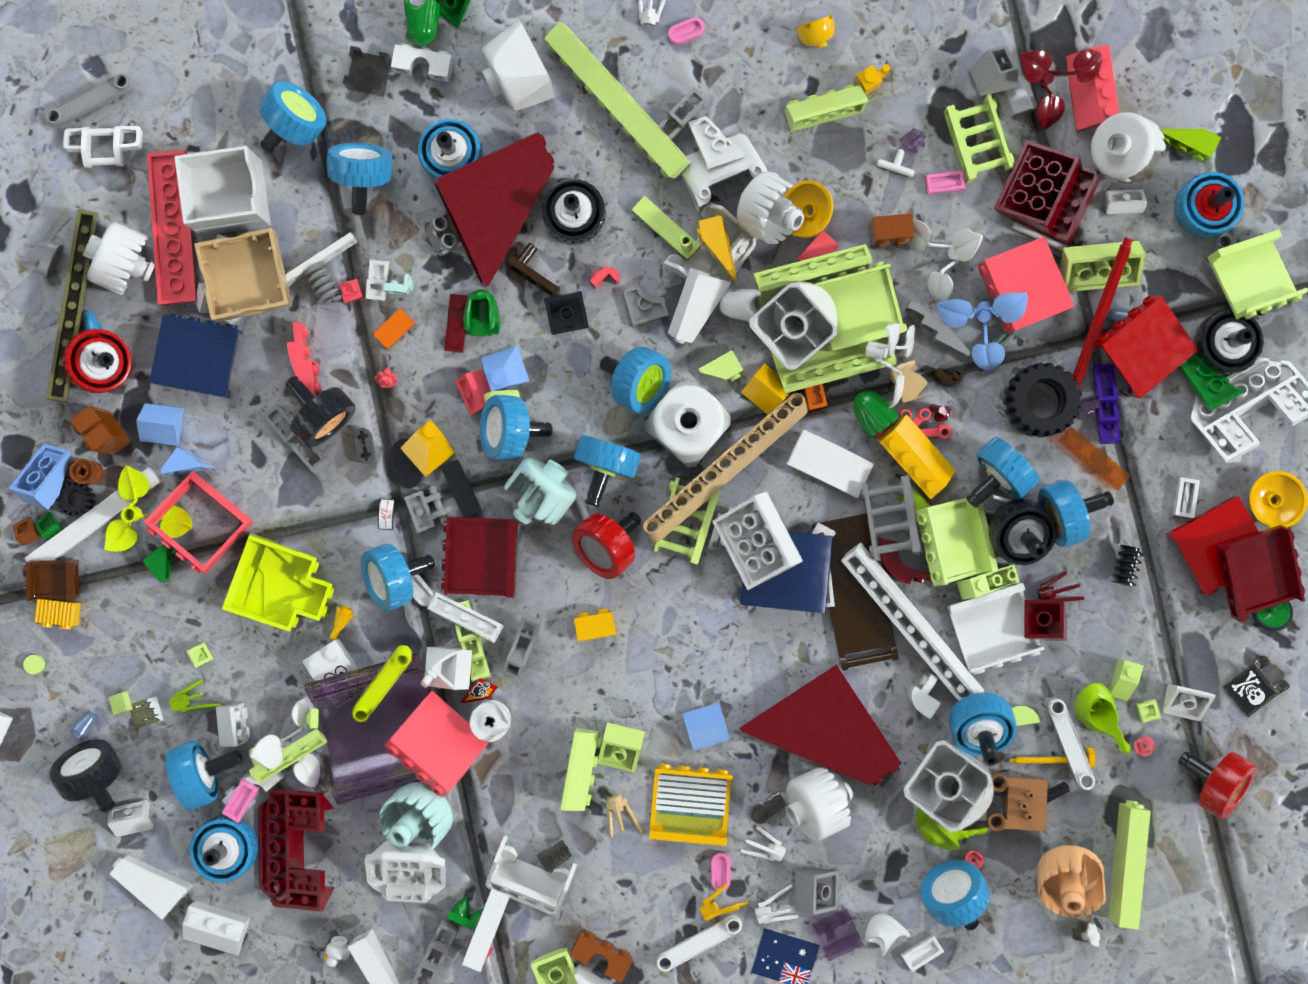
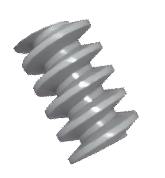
M322 262L310 267L304 273V276L309 278L308 284L312 285V291L316 292L315 297L319 298L318 303L320 305H330L339 301L343 296L335 295L339 289H332L336 283L329 282L332 275H325L329 269H322L321 267L325 264Z

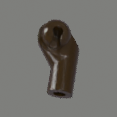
M938 368L933 373L945 385L958 384L963 378V374L958 370L946 374L942 369Z

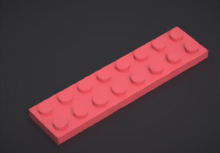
M185 150L147 153L158 305L197 302L193 230L183 223L175 156L186 155L187 152Z

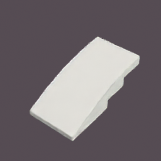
M802 430L787 462V465L854 498L859 497L861 489H863V483L866 482L874 465L866 459L806 430Z

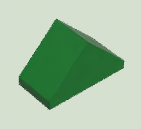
M161 545L143 560V563L159 582H170L172 547L168 549Z

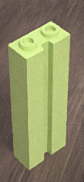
M1126 800V803L1119 802L1108 919L1121 928L1139 929L1150 810L1144 808L1143 804H1138L1137 801Z

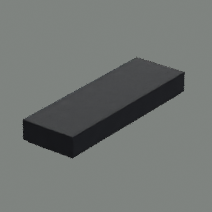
M459 459L441 466L463 517H471L482 512Z

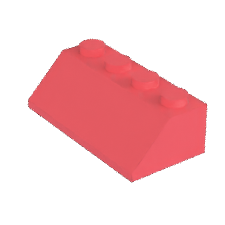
M1109 45L1088 48L1101 52L1102 55L1100 70L1092 80L1079 82L1077 74L1068 75L1076 131L1097 129L1104 120L1119 113ZM1079 52L1065 57L1067 71H1075L1073 62Z

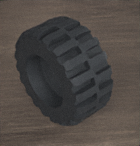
M1036 363L1016 373V376L1008 382L1009 386L1004 392L1006 398L1003 399V405L1007 407V410H1004L1006 416L1009 415L1011 418L1009 422L1012 425H1016L1018 431L1026 432V435L1031 437L1037 436V438L1052 436L1070 427L1074 423L1073 420L1078 418L1080 414L1078 408L1082 407V401H1079L1082 392L1077 390L1076 386L1079 383L1077 379L1072 380L1073 374L1071 372L1063 371L1064 367L1060 365L1054 366L1053 363ZM1043 382L1055 390L1058 396V408L1051 417L1039 418L1029 410L1026 395L1028 389L1033 384Z

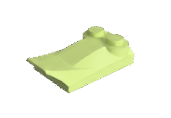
M567 948L547 953L531 962V967L538 984H578L574 977L575 967L572 957Z

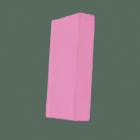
M963 170L924 176L927 195L963 191L966 189Z
M243 778L222 811V814L239 823L260 788Z

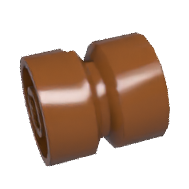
M78 459L70 467V476L76 483L95 485L103 479L104 469L97 461Z

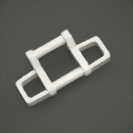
M138 126L66 129L64 131L63 147L67 152H81L85 168H92V166L98 165L122 167L125 162L123 151L141 149L143 132ZM124 133H137L136 142L123 144ZM72 135H82L81 146H70V137ZM92 136H114V157L92 158Z

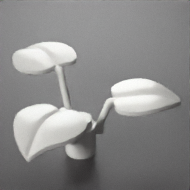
M913 220L914 237L908 243L911 249L921 252L925 250L926 245L949 249L948 256L953 261L942 268L940 273L932 272L928 278V290L931 297L937 303L948 300L953 292V282L950 276L944 274V272L954 264H958L959 260L963 262L969 261L977 252L983 235L966 228H961L954 233L952 245L934 244L928 242L932 236L930 228L922 221Z
M893 323L886 327L888 345L869 341L866 347L867 357L876 358V362L897 373L894 399L889 408L894 407L903 394L904 375H902L901 371L883 361L882 358H886L887 354L893 355L895 349H905L904 357L911 355L914 347V325L909 327L903 346H896L901 326L899 323Z
M309 697L299 700L293 706L291 717L294 724L300 726V728L281 740L275 735L263 737L255 745L249 757L269 769L279 766L283 758L281 751L289 746L286 741L302 732L303 729L309 731L305 721L310 709L317 708L314 702ZM308 754L298 760V763L293 767V771L300 783L307 787H316L320 776V764L314 755Z

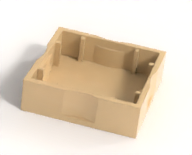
M273 228L248 232L233 238H219L195 243L200 271L205 281V294L212 321L217 323L293 307L277 234Z

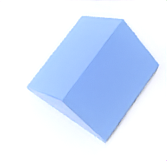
M145 403L136 420L140 441L179 446L184 408Z
M177 447L161 469V473L174 476L191 473L192 471L211 469V465L190 450Z
M720 703L682 713L693 751L730 740Z

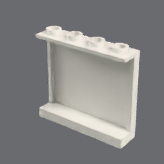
M1019 582L976 598L965 599L946 605L966 669L970 673L973 672L974 675L985 672V668L991 666L992 669L1003 666V662L1010 661V663L1022 660V656L1028 655L1033 657L1039 655V651L1045 649L1044 646L1040 645L1039 640L1024 638V600L1026 599L1023 592L1025 590L1023 583Z

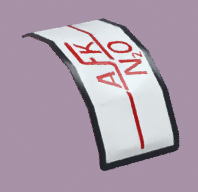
M380 499L378 529L393 530V513L396 500Z

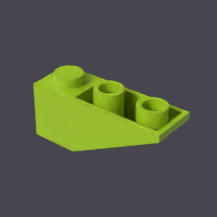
M1206 129L1160 130L1164 135L1163 141L1166 145L1170 144L1178 152L1191 155L1198 162L1209 160L1221 140L1220 136Z

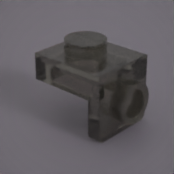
M563 840L537 854L546 872L562 865L572 856Z

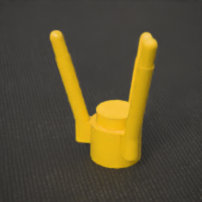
M724 884L711 896L702 900L704 905L700 906V911L705 921L716 916L738 910L740 907L748 905L749 902L745 901L719 909L716 902L712 903L711 901L727 887V884Z

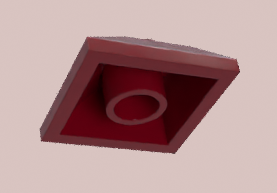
M1024 600V638L1045 641H1067L1065 601Z

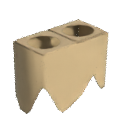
M913 360L894 367L904 375V390L899 400L900 404L930 396L919 395L928 382L920 374L913 372L917 369L916 362ZM889 369L888 373L895 388L897 373Z

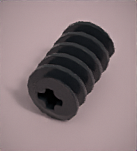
M1120 544V547L1125 551L1118 552V555L1123 558L1116 560L1121 566L1114 568L1119 573L1112 575L1117 581L1111 582L1130 587L1136 586L1132 579H1138V576L1133 573L1140 571L1135 565L1142 564V561L1137 559V557L1144 556V554L1139 551V548Z

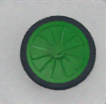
M1288 601L1254 612L1252 615L1256 623L1263 629L1280 631L1291 623L1293 608Z

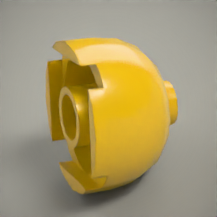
M832 14L796 27L800 41L809 47L816 46V49L827 46L826 41L830 40L835 32Z

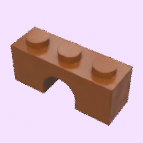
M581 930L570 951L571 957L586 965L592 956L596 954L603 955L608 961L604 974L622 983L633 959L630 956L631 954L625 949L618 950L614 948L611 942L605 939L603 941L597 939L596 935L588 930L586 932Z

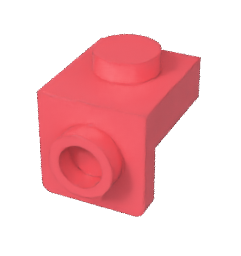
M606 265L601 271L597 269L591 275L590 283L596 289L606 279L611 277L616 284H619L620 279L618 277L620 274L614 267L610 269Z

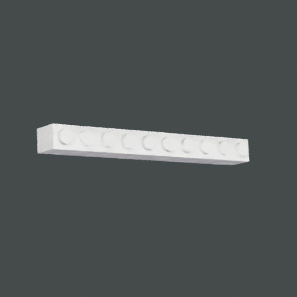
M860 542L849 550L841 561L959 701L968 695L983 693L984 689L874 557H871L863 544Z

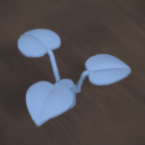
M1027 293L1001 294L995 298L993 306L987 301H982L977 305V308H974L973 312L972 305L960 299L937 303V309L942 321L952 328L964 326L967 323V318L971 319L975 314L977 319L983 322L984 344H977L973 347L972 358L978 367L990 371L1002 363L1005 351L996 342L988 344L987 321L992 318V313L996 317L1001 316V319L1006 323L1018 321L1024 315L1027 307Z

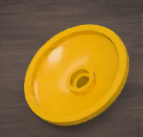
M805 180L794 184L793 187L787 190L784 197L800 208L804 215L800 228L792 230L791 234L799 238H808L820 233L829 223L833 213V200L828 189L819 182Z
M1273 471L1260 476L1254 482L1249 492V507L1253 516L1261 524L1269 528L1279 525L1287 528L1300 521L1307 509L1308 496L1303 483L1296 476L1288 472ZM1272 497L1275 498V503H1274V504L1271 503V498H1272Z

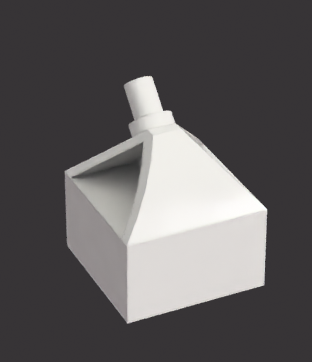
M442 646L427 647L425 677L421 681V685L423 687L431 686L452 690L469 689L472 650Z

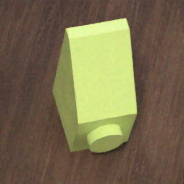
M731 350L699 368L698 372L704 376L722 381L730 379L733 382L741 377L740 373L743 372V368Z
M1118 659L1109 689L1112 697L1128 701L1139 684L1143 665Z

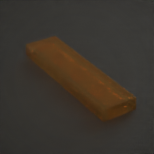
M1070 427L1058 441L1116 490H1119L1131 476L1073 427Z

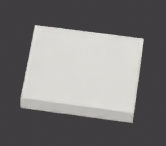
M1168 684L1162 713L1201 721L1215 699V694Z

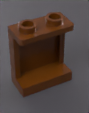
M79 559L29 560L23 566V576L26 577L23 593L27 601L33 599H67V601H75L80 597Z

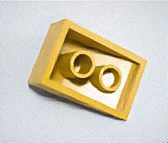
M722 216L699 220L700 228H697L699 240L701 239L702 246H706L708 252L734 283L738 282L728 231Z

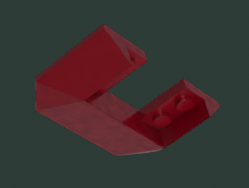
M273 789L269 794V798L258 807L259 887L263 892L266 891L271 898L270 902L274 907L321 912L324 910L335 888L325 886V870L304 869V831H325L324 811L334 809L322 792Z

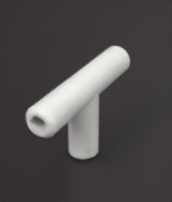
M901 149L897 150L893 163L878 159L877 162L878 167L908 177H913L915 172L912 169L900 166L905 153Z

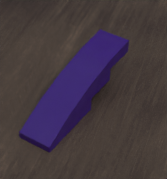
M1113 364L1094 365L1093 386L1099 444H1119L1121 441L1118 427L1120 418L1117 407L1119 398Z

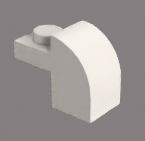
M931 673L922 676L919 681V688L911 685L909 690V700L913 708L929 719L932 718L941 704L928 695L938 680Z

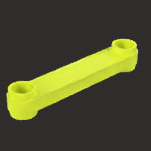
M401 645L394 651L353 707V717L356 721L364 722L369 718L409 665L412 659V652L408 646Z

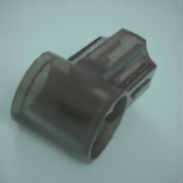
M777 791L759 804L753 805L749 810V816L755 823L762 824L785 808L787 804L779 791ZM758 809L763 810V817L755 819L754 812Z

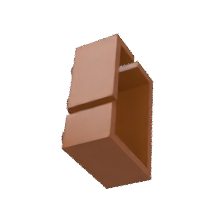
M88 406L70 419L74 424L72 425L74 431L78 435H83L85 440L83 443L89 451L114 455L131 443V440L111 411Z

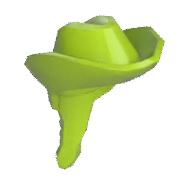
M1102 683L1088 685L1077 695L1074 709L1078 719L1092 731L1097 733L1105 732L1118 744L1120 751L1128 754L1131 746L1125 741L1124 735L1118 726L1116 703L1109 689Z
M919 807L916 809L915 821L919 833L925 841L940 849L957 850L959 848L958 840L988 832L987 826L950 832Z

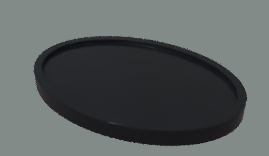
M402 438L396 441L391 449L389 457L390 470L399 485L404 488H414L421 482L423 474L400 449L408 441V438Z

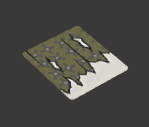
M157 697L131 704L133 708L131 713L136 728L163 721Z

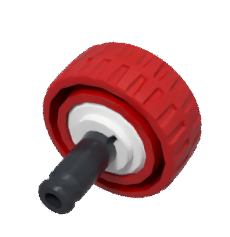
M89 329L75 335L65 346L62 355V366L64 367V373L74 386L89 393L99 394L115 390L127 380L128 374L131 372L132 356L128 345L117 334L103 329Z

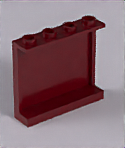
M447 517V521L443 522V532H446V540H443L442 550L446 551L445 559H442V571H445V578L441 580V590H444V595L450 593L495 595L514 598L516 590L518 519Z
M1279 525L1216 546L1230 615L1239 622L1248 620V614L1294 599L1302 602L1305 601V588L1300 577L1302 572L1298 566V553L1293 542L1295 537L1290 528Z

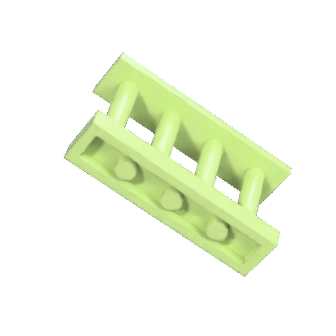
M991 94L986 95L983 99L984 104L961 111L956 110L955 106L951 105L946 107L943 112L961 170L964 172L966 184L973 182L977 178L978 172L1004 165L1006 172L1014 164V157L1012 153H1009L997 116V104L995 99H992ZM984 111L987 112L990 122L967 129L961 128L959 122L961 118ZM992 129L995 140L972 147L967 146L965 141L967 136ZM998 147L1001 158L978 165L972 163L971 157L973 154Z
M676 477L675 481L671 480L668 489L671 492L670 499L675 496V492H680L685 487L678 484L680 478ZM720 490L705 502L708 503L706 511L695 510L690 515L702 521L700 529L696 528L695 530L678 525L672 530L694 537L693 539L697 540L695 547L688 548L669 541L660 540L658 542L652 541L651 546L655 547L654 551L657 552L659 547L688 555V558H691V563L698 564Z

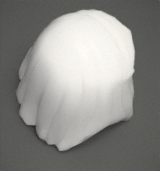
M729 286L719 301V308L727 317L750 322V318L758 312L754 305L755 298L761 297L762 292L756 289L733 290V287Z

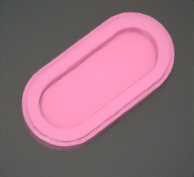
M693 17L673 25L668 31L669 41L674 45H682L702 36L705 28L704 22L700 18Z
M722 851L714 853L711 858V885L717 890L722 885L727 884V887L723 890L725 891L730 886L731 862L728 854Z

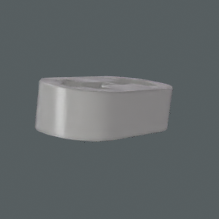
M51 241L48 244L38 265V274L47 278L53 274L62 256L63 245L55 241Z

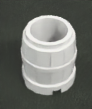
M488 700L483 702L471 715L470 727L472 733L480 740L488 742L499 740L506 734L511 725L509 709L499 701ZM489 716V718L495 719L493 727L485 725L486 717Z

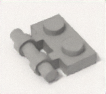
M435 486L428 488L430 492L428 497H425L423 491L404 497L417 533L436 527L434 521L436 518L440 519L441 524L447 521V510L443 508L440 500L442 498L441 494L437 492ZM433 502L437 512L431 513L428 503Z

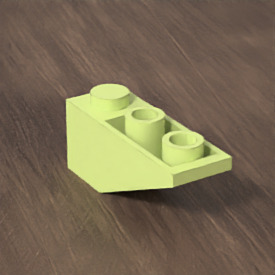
M1011 564L998 568L996 571L984 572L956 582L961 599L964 600L991 593L1020 581L1015 565Z

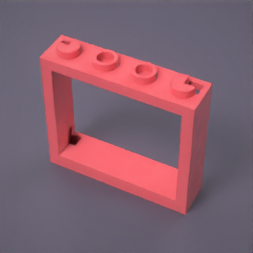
M194 471L144 521L147 526L146 530L152 536L158 535L162 538L160 542L168 549L174 548L177 551L175 553L177 557L182 561L187 559L192 563L190 567L198 574L202 572L205 575L253 525L252 519ZM193 485H196L242 524L205 565L156 526Z

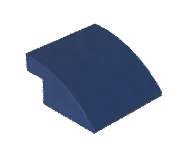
M787 531L803 562L750 590H747L742 580L740 605L826 613L833 536Z

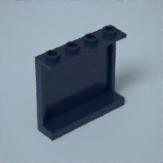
M170 313L169 316L163 315L149 383L230 399L231 391L228 390L238 337L239 334H243V331L237 329L238 326L226 323L225 327L220 326L219 322L216 323L212 320H207V323L200 322V319L189 316L188 319L181 318L182 315Z

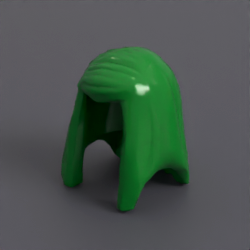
M404 0L407 21L405 37L413 45L424 47L435 39L441 5L436 0H426L419 6L412 5L410 0Z
M478 289L470 293L467 298L463 316L464 329L467 335L486 337L487 335L499 334L500 316L495 297L487 290Z
M863 391L854 398L853 409L861 428L872 438L878 432H882L883 429L898 420L899 416L893 407L889 408L890 404L878 393Z

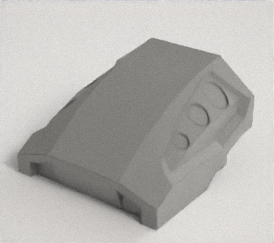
M1024 75L1018 76V88L991 94L992 99L996 101L997 110L1002 121L1021 113H1027L1030 110H1037L1038 104L1032 93L1029 81L1025 79Z
M446 210L423 222L425 233L434 250L440 256L462 246Z

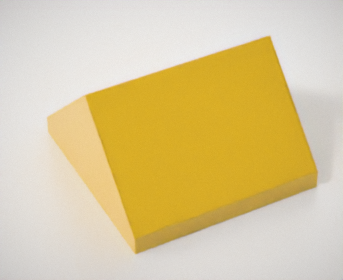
M764 364L741 391V394L767 415L777 408L789 394L784 393L778 373L767 364Z

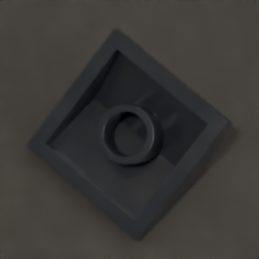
M582 291L544 298L552 335L589 328Z

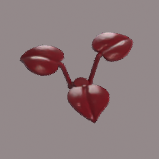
M1092 49L1080 51L1073 62L1075 71L1048 70L1052 65V58L1048 52L1043 50H1031L1019 55L1025 79L1031 83L1041 84V88L1045 89L1049 94V97H1042L1037 105V117L1043 129H1048L1059 121L1065 110L1063 99L1059 96L1053 97V93L1047 87V85L1053 82L1054 75L1077 74L1079 82H1088L1100 70L1102 63L1101 52Z

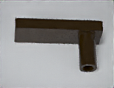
M528 243L518 258L514 256L508 261L509 269L549 296L559 295L560 287L527 266L538 250L534 244Z

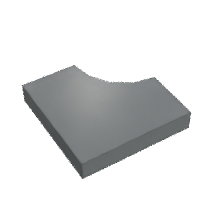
M640 285L622 290L632 327L669 317L664 298H654L647 295Z

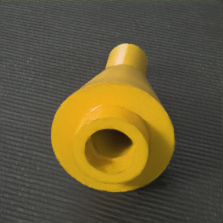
M346 605L337 607L334 628L329 636L330 639L336 640L340 631L354 617L355 614L352 612V608Z

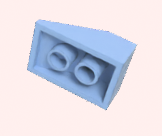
M44 443L9 489L22 502L48 510L60 494L71 452Z

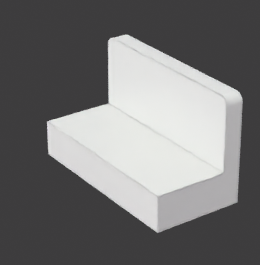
M148 800L113 807L109 811L107 824L116 837L153 829L154 824L149 818L150 804Z

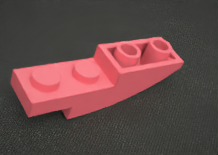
M293 322L294 341L287 342L289 358L296 376L314 396H317L321 393V384L317 381V375L320 374V370L316 361L308 359L310 357L309 345H306L308 328L302 322Z

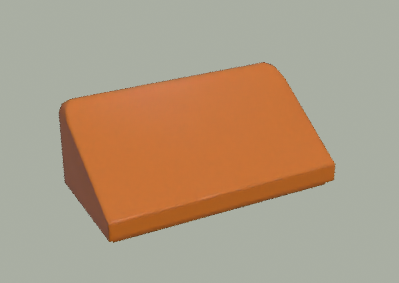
M399 308L373 335L389 349L415 322Z

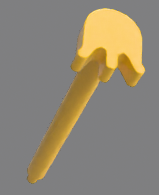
M1086 747V758L1090 768H1094L1096 751L1092 747ZM1015 757L1009 759L1010 762H1015L1016 764L1068 763L1066 757Z

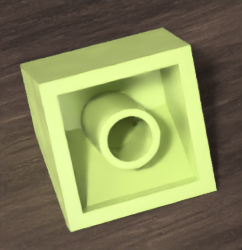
M607 723L597 764L635 773L645 732L618 724Z

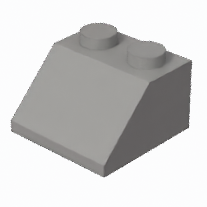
M808 869L796 872L795 911L817 915L838 910L839 871Z

